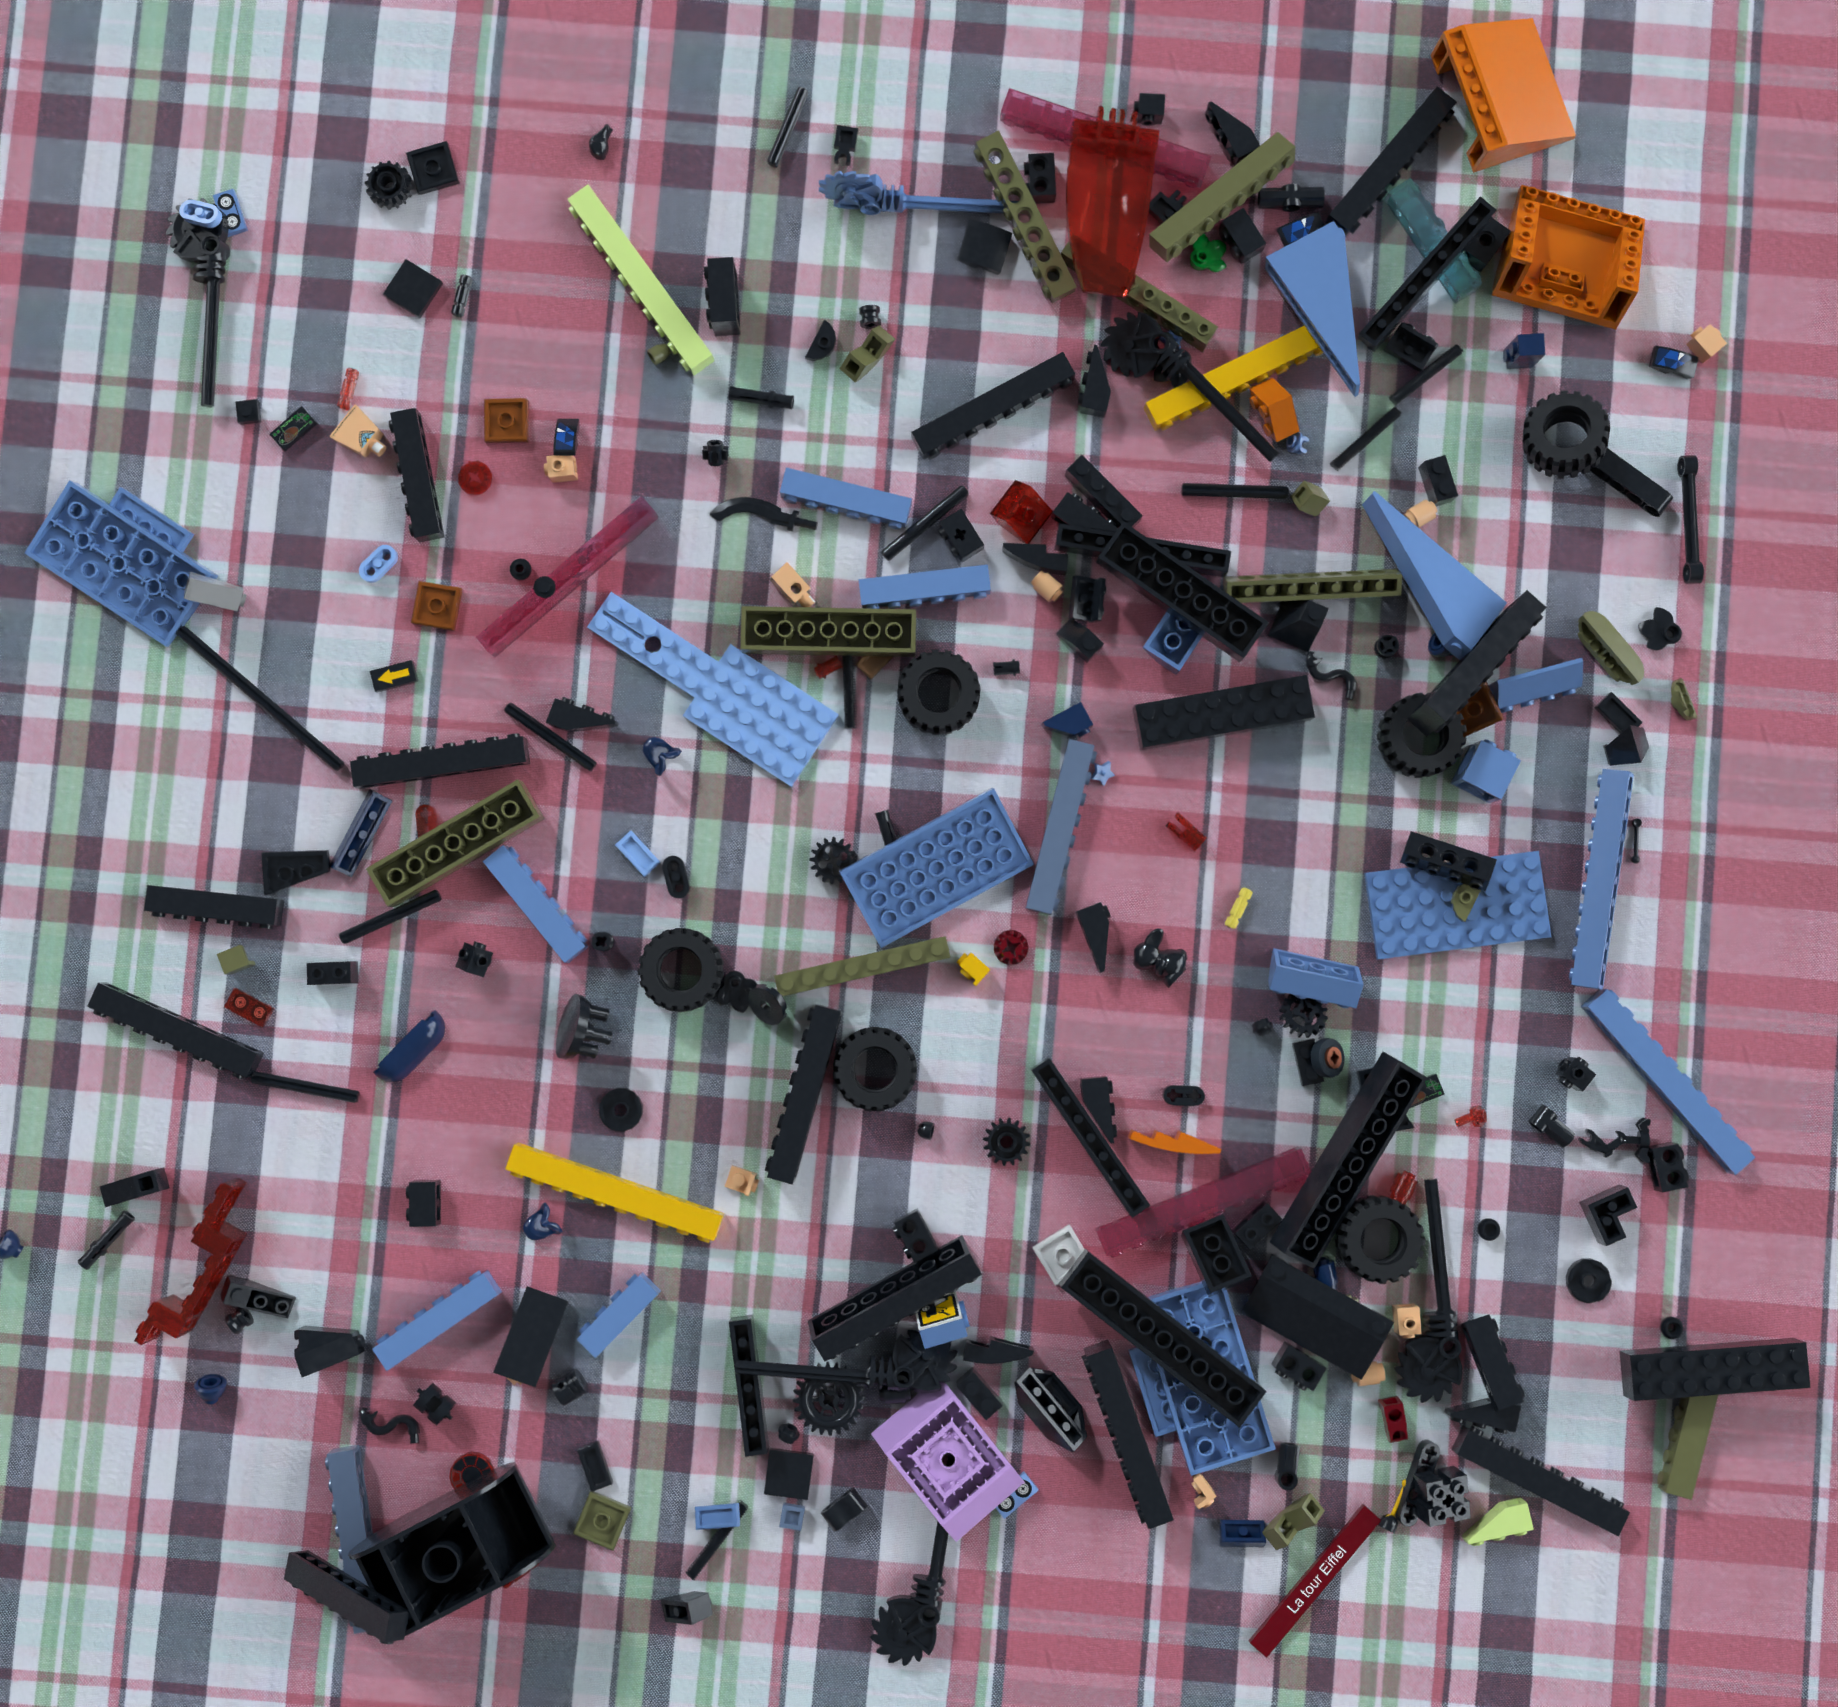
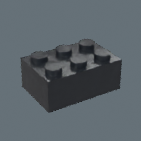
M707 258V266H704V278L707 282L705 297L706 301H708V308H710L706 309L709 328L713 329L715 336L741 335L738 277L734 258Z
M1224 1214L1182 1231L1181 1237L1208 1297L1250 1280L1252 1275Z

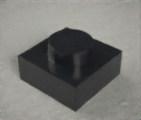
M257 399L235 402L237 423L240 425L261 423L260 402Z

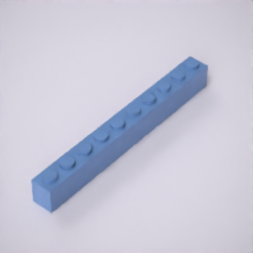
M1603 769L1602 775L1598 776L1597 786L1600 788L1599 796H1596L1594 801V808L1597 811L1596 817H1593L1591 822V830H1594L1593 839H1590L1588 843V851L1591 853L1590 859L1585 864L1587 880L1582 885L1584 901L1579 906L1581 921L1580 925H1577L1575 932L1578 942L1572 952V958L1575 959L1574 968H1571L1569 973V980L1572 981L1571 985L1598 990H1603L1634 779V774L1630 771Z
M1608 989L1598 990L1581 1005L1583 1010L1720 1166L1729 1174H1738L1755 1159V1156L1751 1153L1752 1148L1736 1136L1737 1131L1730 1124H1726L1721 1119L1722 1114L1706 1102L1708 1100L1707 1097L1691 1085L1693 1083L1692 1080L1677 1069L1678 1064L1671 1057H1667L1662 1052L1663 1047L1647 1035L1649 1033L1648 1030L1632 1018L1634 1014L1618 1002L1619 997L1616 993Z

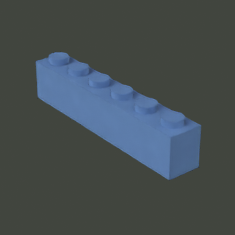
M790 468L785 469L780 489L781 498H784L785 502L796 504V501L805 503L806 507L817 509L818 506L826 508L825 511L832 514L842 512L852 519L866 518L868 522L873 524L883 522L893 529L906 528L912 506V498Z
M988 564L858 579L862 608L879 609V607L888 606V609H897L902 604H909V606L914 607L920 606L922 602L931 601V604H940L945 599H952V601L957 602L963 601L965 597L974 596V599L986 598L991 592Z
M502 845L487 857L483 863L562 961L570 963L589 947L585 943L588 939L580 930L577 932L573 928L574 922L567 914L563 915L558 908L561 906L556 899L547 896L545 893L547 889L540 880L535 881L531 876L533 874L531 868L526 863L522 865L518 860L520 856L512 846L509 848Z
M480 1270L468 1278L470 1280L465 1286L462 1283L458 1284L450 1290L452 1295L446 1299L442 1295L432 1302L433 1308L428 1311L423 1308L413 1315L414 1321L409 1324L407 1321H404L395 1328L397 1331L395 1334L389 1336L387 1333L376 1341L378 1345L372 1350L385 1370L388 1371L499 1295L502 1290L488 1270L484 1273H481Z

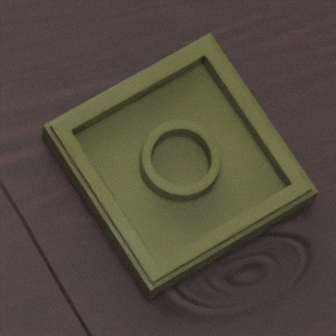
M590 1491L573 1534L614 1551L632 1507L595 1491Z

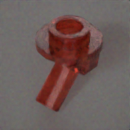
M1477 1105L1470 1108V1113L1454 1120L1457 1127L1472 1122L1474 1127H1483L1484 1123L1487 1122V1114L1485 1109Z

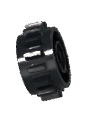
M387 161V163L379 162V165L376 167L372 166V171L366 174L368 181L364 183L368 188L366 193L371 196L372 202H377L380 208L386 206L388 210L391 207L398 209L399 205L406 204L407 198L412 196L410 190L414 188L410 183L412 178L406 168H401L398 162L392 164L391 161ZM393 182L391 187L385 188L388 183Z
M1010 1117L1007 1118L1006 1122H1003L1001 1118H999L998 1124L991 1122L992 1129H985L988 1137H983V1140L988 1143L983 1148L990 1150L987 1154L988 1158L994 1156V1163L1001 1160L1003 1166L1006 1165L1007 1161H1010L1012 1165H1014L1015 1159L1022 1161V1153L1028 1154L1025 1146L1031 1145L1030 1142L1026 1141L1030 1134L1023 1133L1026 1127H1019V1120L1011 1123ZM1003 1136L1012 1137V1145L1003 1147L1000 1144L1001 1138Z

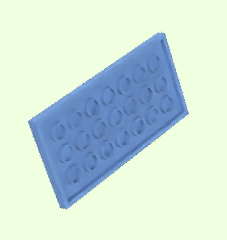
M991 788L839 872L878 944L882 948L1031 867L1034 863L995 789Z
M1539 851L1493 856L1492 858L1497 859L1488 887L1486 891H1480L1465 922H1462L1455 916L1451 904L1453 892L1463 883H1454L1445 877L1433 876L1424 870L1409 867L1364 873L1376 960L1551 937ZM1465 868L1468 872H1473L1472 869Z

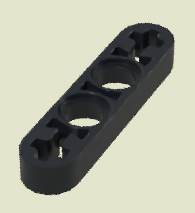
M1427 1439L1422 1440L1417 1446L1406 1478V1485L1403 1487L1401 1500L1395 1514L1396 1519L1408 1527L1413 1526L1418 1520L1416 1500L1421 1499L1419 1494L1414 1499L1410 1498V1492L1415 1488L1413 1474H1416L1420 1467H1425L1426 1471L1434 1473L1440 1456L1438 1445ZM1426 1449H1432L1431 1453L1426 1454ZM1409 1512H1410L1409 1517H1408V1516L1404 1517V1514H1405V1513H1409Z

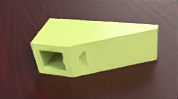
M1521 1497L1499 1502L1462 1534L1463 1540L1468 1545L1479 1546L1487 1540L1500 1541L1509 1535L1522 1536L1527 1534V1531L1534 1530L1528 1503Z

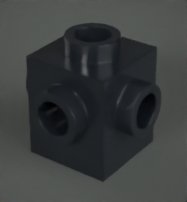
M474 941L472 945L464 942L462 949L459 951V958L455 967L467 973L484 977L487 968L491 964L493 952L486 950L487 945Z
M1581 1057L1564 1058L1558 1064V1071L1555 1073L1561 1078L1559 1082L1569 1089L1572 1087L1576 1091L1582 1092L1597 1075L1588 1068L1589 1064Z

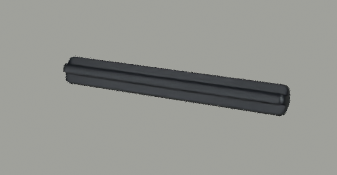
M1183 483L1181 493L1183 496L1286 499L1289 489L1287 486Z
M962 485L959 486L882 550L881 553L888 561L893 559L969 495L967 489Z
M510 702L505 707L504 711L585 769L592 771L595 768L596 761L515 704Z
M433 890L341 932L339 938L343 944H347L441 901V895L438 890Z
M253 1072L251 1077L253 1084L352 1103L358 1102L360 1092L356 1090L268 1073Z

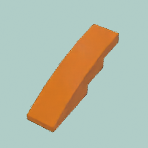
M1132 1129L1128 1135V1138L1173 1152L1220 1154L1222 1150L1179 1130L1175 1138L1157 1130H1154L1152 1137Z

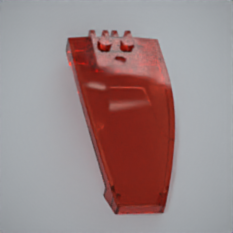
M1099 106L1096 121L1075 118L1072 122L1066 177L1068 239L1082 292L1126 298L1136 278L1135 272L1142 248L1150 205L1155 155L1158 150L1160 130L1136 126L1137 111H1132L1130 125L1124 124L1125 109L1119 110L1117 123H1115L1116 108H1111L1109 122L1103 121L1104 107Z

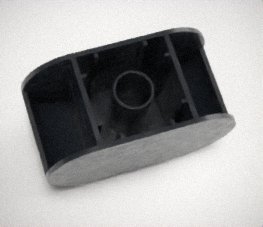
M511 1462L497 1467L391 1522L356 1545L348 1553L350 1560H356L370 1588L409 1611L405 1636L523 1575L544 1560L555 1549L556 1544L517 1464Z

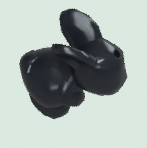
M1157 928L1148 934L1145 942L1135 947L1133 964L1136 969L1141 971L1154 968L1155 974L1163 976L1164 983L1169 988L1186 970L1187 952L1184 949L1160 951L1158 947L1162 942L1164 931Z

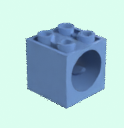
M1486 739L1478 741L1468 747L1450 784L1487 803L1501 800L1521 760L1516 758V754L1509 750L1502 751L1496 748V744Z

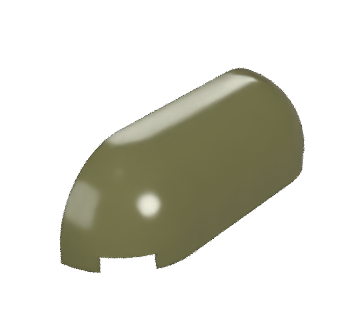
M1595 611L1584 613L1578 620L1579 633L1577 634L1580 641L1615 681L1631 683V685L1639 683L1644 677V666L1636 652L1605 616Z

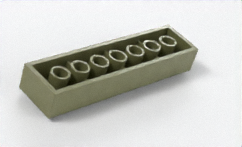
M742 606L740 649L745 654L915 657L916 609Z
M517 779L369 866L366 870L388 907H396L545 818L524 782Z

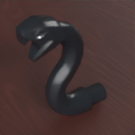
M1308 651L1305 661L1310 675L1321 682H1329L1338 677L1345 679L1346 693L1344 699L1353 700L1357 687L1355 677L1343 669H1335L1328 673L1319 672L1317 665L1323 658L1317 659L1313 656L1315 652Z
M368 1408L361 1409V1421L372 1434L386 1435L398 1424L404 1423L408 1427L410 1444L419 1443V1424L413 1417L405 1414L397 1415L386 1425L377 1426L374 1423V1419L378 1411L369 1414L367 1412Z

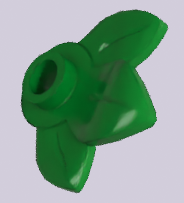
M1203 233L1192 244L1193 252L1190 255V264L1196 270L1207 268L1212 272H1220L1226 268L1225 262L1221 259L1226 252V244L1220 240L1209 241L1206 234Z

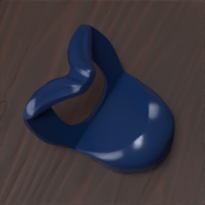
M657 737L648 738L642 749L644 756L655 768V773L658 776H661L666 769L665 760L674 759L682 752L680 748H674L663 739Z
M546 1202L523 1225L524 1234L529 1239L535 1241L544 1239L552 1234L559 1235L563 1230L557 1223L548 1221L550 1208Z

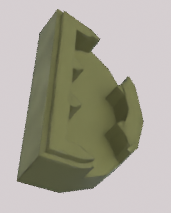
M1683 679L1674 680L1671 685V704L1673 708L1677 709L1686 720L1696 719L1697 714Z
M1466 884L1459 885L1451 898L1455 916L1462 922L1466 921L1481 891L1472 889Z

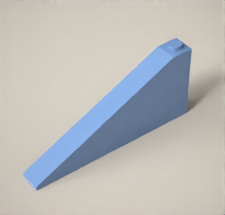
M1333 221L1266 256L1265 270L1353 396L1356 397L1359 395L1360 377L1346 253V237L1343 229L1338 228Z
M1374 491L1362 504L1363 508L1440 642L1451 654L1461 660L1473 649L1507 602Z

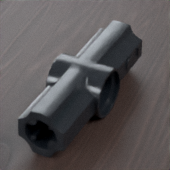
M1286 184L1281 188H1261L1258 192L1257 204L1259 209L1282 208L1285 212H1294L1300 208H1323L1325 190L1324 187H1300L1298 184Z

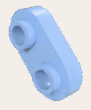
M187 200L182 203L179 209L182 218L191 224L214 228L222 220V213L213 204L197 200Z
M389 545L379 546L360 565L359 575L361 578L369 583L379 581L397 563L398 554L396 550ZM386 554H390L389 560H384ZM375 569L374 575L370 576L369 571Z

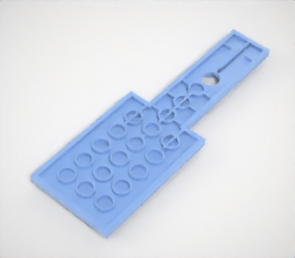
M610 592L587 626L588 629L694 697L683 714L686 719L790 787L793 786L839 716V714L749 655L742 653L741 650L732 644L729 645L718 662L613 592ZM657 637L660 639L661 648L658 652L650 653L645 649V642L648 638Z

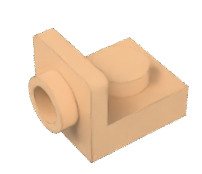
M732 1165L725 1187L749 1196L751 1192L755 1193L758 1186L757 1173Z
M1201 1473L1193 1475L1194 1481L1191 1484L1197 1493L1201 1494L1194 1499V1503L1198 1509L1202 1507L1207 1508L1214 1502V1498L1217 1496Z

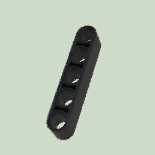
M1608 448L1604 457L1600 458V463L1596 467L1590 466V471L1652 516L1660 517L1673 500V496L1667 490Z

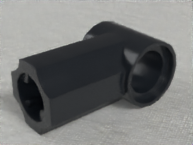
M1542 1104L1528 1122L1542 1134L1545 1133L1561 1148L1566 1147L1574 1139L1575 1133L1557 1119L1558 1116L1551 1109Z
M1280 1442L1277 1470L1274 1476L1277 1484L1282 1489L1288 1491L1294 1489L1298 1483L1297 1469L1300 1446L1293 1443ZM1285 1473L1291 1474V1480L1288 1483L1281 1482V1477Z

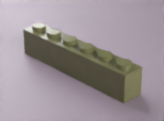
M1718 1395L1680 1398L1679 1406H1676L1674 1410V1425L1668 1434V1449L1663 1453V1469L1657 1477L1658 1488L1664 1492L1692 1500Z

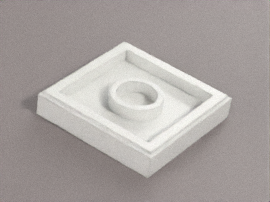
M1070 1224L1032 1247L1055 1286L1060 1283L1085 1250Z

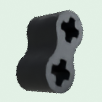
M852 1487L837 1500L826 1506L821 1511V1515L832 1530L836 1532L851 1519L862 1513L866 1509L867 1504L856 1489Z

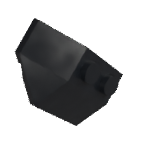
M1032 1367L1027 1368L1014 1382L1019 1406L1048 1440L1070 1452H1074L1087 1438L1081 1404L1054 1372Z

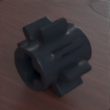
M710 440L707 442V446H703L702 458L703 460H708L710 466H721L724 464V460H728V446H723L721 440Z

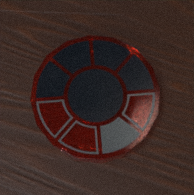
M473 1451L459 1456L450 1469L449 1478L452 1487L456 1489L493 1470L494 1466L491 1460L486 1455Z

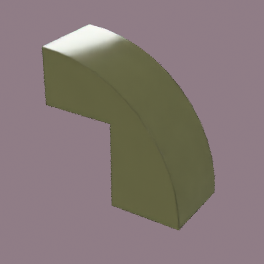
M880 325L870 331L862 346L849 352L839 369L856 383L880 361L895 341V338Z
M1309 1493L1282 1510L1262 1533L1275 1550L1287 1547L1298 1531L1316 1525L1325 1510L1314 1496Z

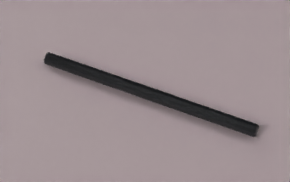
M181 626L177 630V636L336 771H339L344 766V761L185 626Z

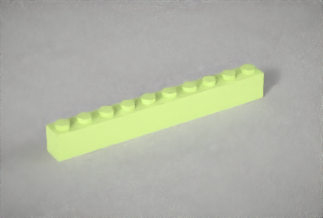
M586 185L567 199L570 204L568 210L575 220L579 217L583 223L580 226L587 236L592 235L595 239L593 244L599 253H605L607 256L605 261L612 270L616 268L619 272L618 279L624 287L628 285L632 290L630 295L636 304L640 302L643 305L644 309L642 311L649 321L653 319L656 323L654 328L660 337L663 338L665 336L669 341L667 346L674 355L677 353L680 356L681 360L679 362L686 372L690 370L694 376L713 363L712 353L591 187Z

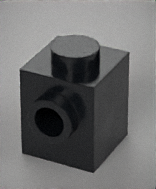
M1140 93L1138 101H1134L1133 114L1137 115L1136 123H1142L1146 126L1162 124L1165 110V94Z

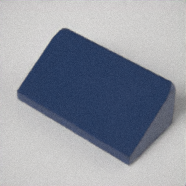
M1220 1520V1547H1264L1266 1545V1537L1262 1532L1265 1529V1521Z

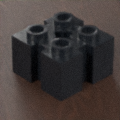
M1455 1466L1438 1469L1437 1475L1431 1471L1413 1474L1415 1492L1421 1496V1499L1416 1500L1417 1515L1425 1524L1433 1527L1446 1524L1447 1518L1454 1522L1471 1518L1469 1500L1464 1498V1494L1469 1492L1467 1475Z

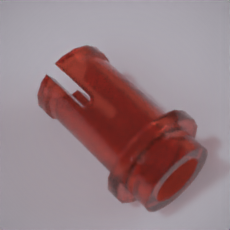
M835 655L821 664L817 663L814 671L819 679H826L827 675L843 667Z

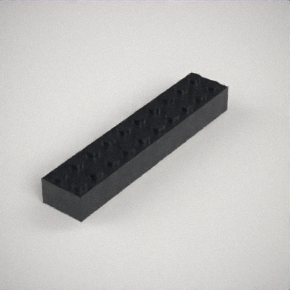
M1381 1053L1271 1238L1270 1243L1284 1254L1315 1268L1426 1082V1076L1389 1054Z
M1086 1248L1060 1281L1059 1285L1064 1291L1239 1428L1267 1392L1256 1381Z

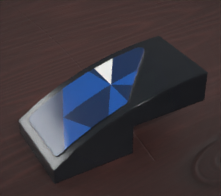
M1319 212L1289 222L1276 230L1285 247L1325 225Z
M1656 345L1653 347L1649 367L1665 374L1672 372L1686 379H1691L1695 376L1699 357L1680 350Z
M557 419L553 455H576L578 447L577 436L580 428L579 419Z

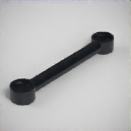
M1683 455L1679 457L1677 463L1678 476L1682 480L1686 563L1683 567V580L1685 584H1700L1704 577V567L1699 560L1695 476L1698 472V459L1696 455Z

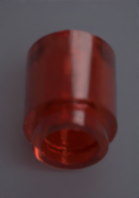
M1403 1170L1402 1174L1398 1172L1390 1188L1391 1194L1389 1198L1406 1205L1407 1201L1411 1200L1418 1181L1414 1180L1416 1175Z

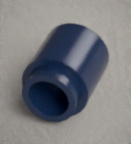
M1321 1257L1315 1268H1313L1315 1279L1333 1289H1337L1339 1281L1334 1260H1329V1257Z

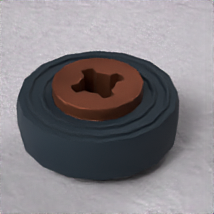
M1330 1038L1316 1041L1311 1051V1063L1314 1071L1320 1077L1333 1078L1339 1075L1343 1070L1345 1061L1344 1051L1340 1043Z

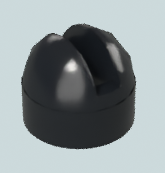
M920 1123L917 1130L918 1135L923 1139L931 1140L935 1123Z

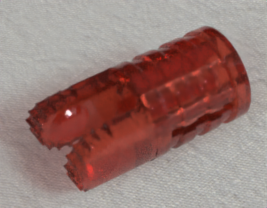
M1177 812L1174 815L1176 820L1186 829L1182 832L1171 822H1168L1165 826L1195 852L1208 837L1204 836L1190 821Z

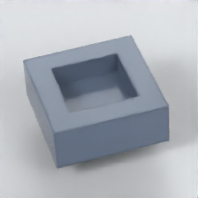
M783 1503L779 1527L801 1531L805 1506Z

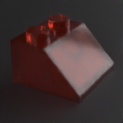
M1015 480L990 512V515L1009 533L1024 544H1029L1051 516L1053 510L1030 485Z

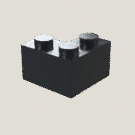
M1616 1185L1579 1202L1597 1243L1604 1246L1626 1238L1618 1216L1638 1208L1629 1188L1623 1185Z

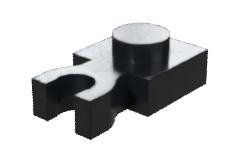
M837 125L834 149L838 151L834 157V164H839V159L845 157L846 166L851 165V155L849 152H855L858 128Z

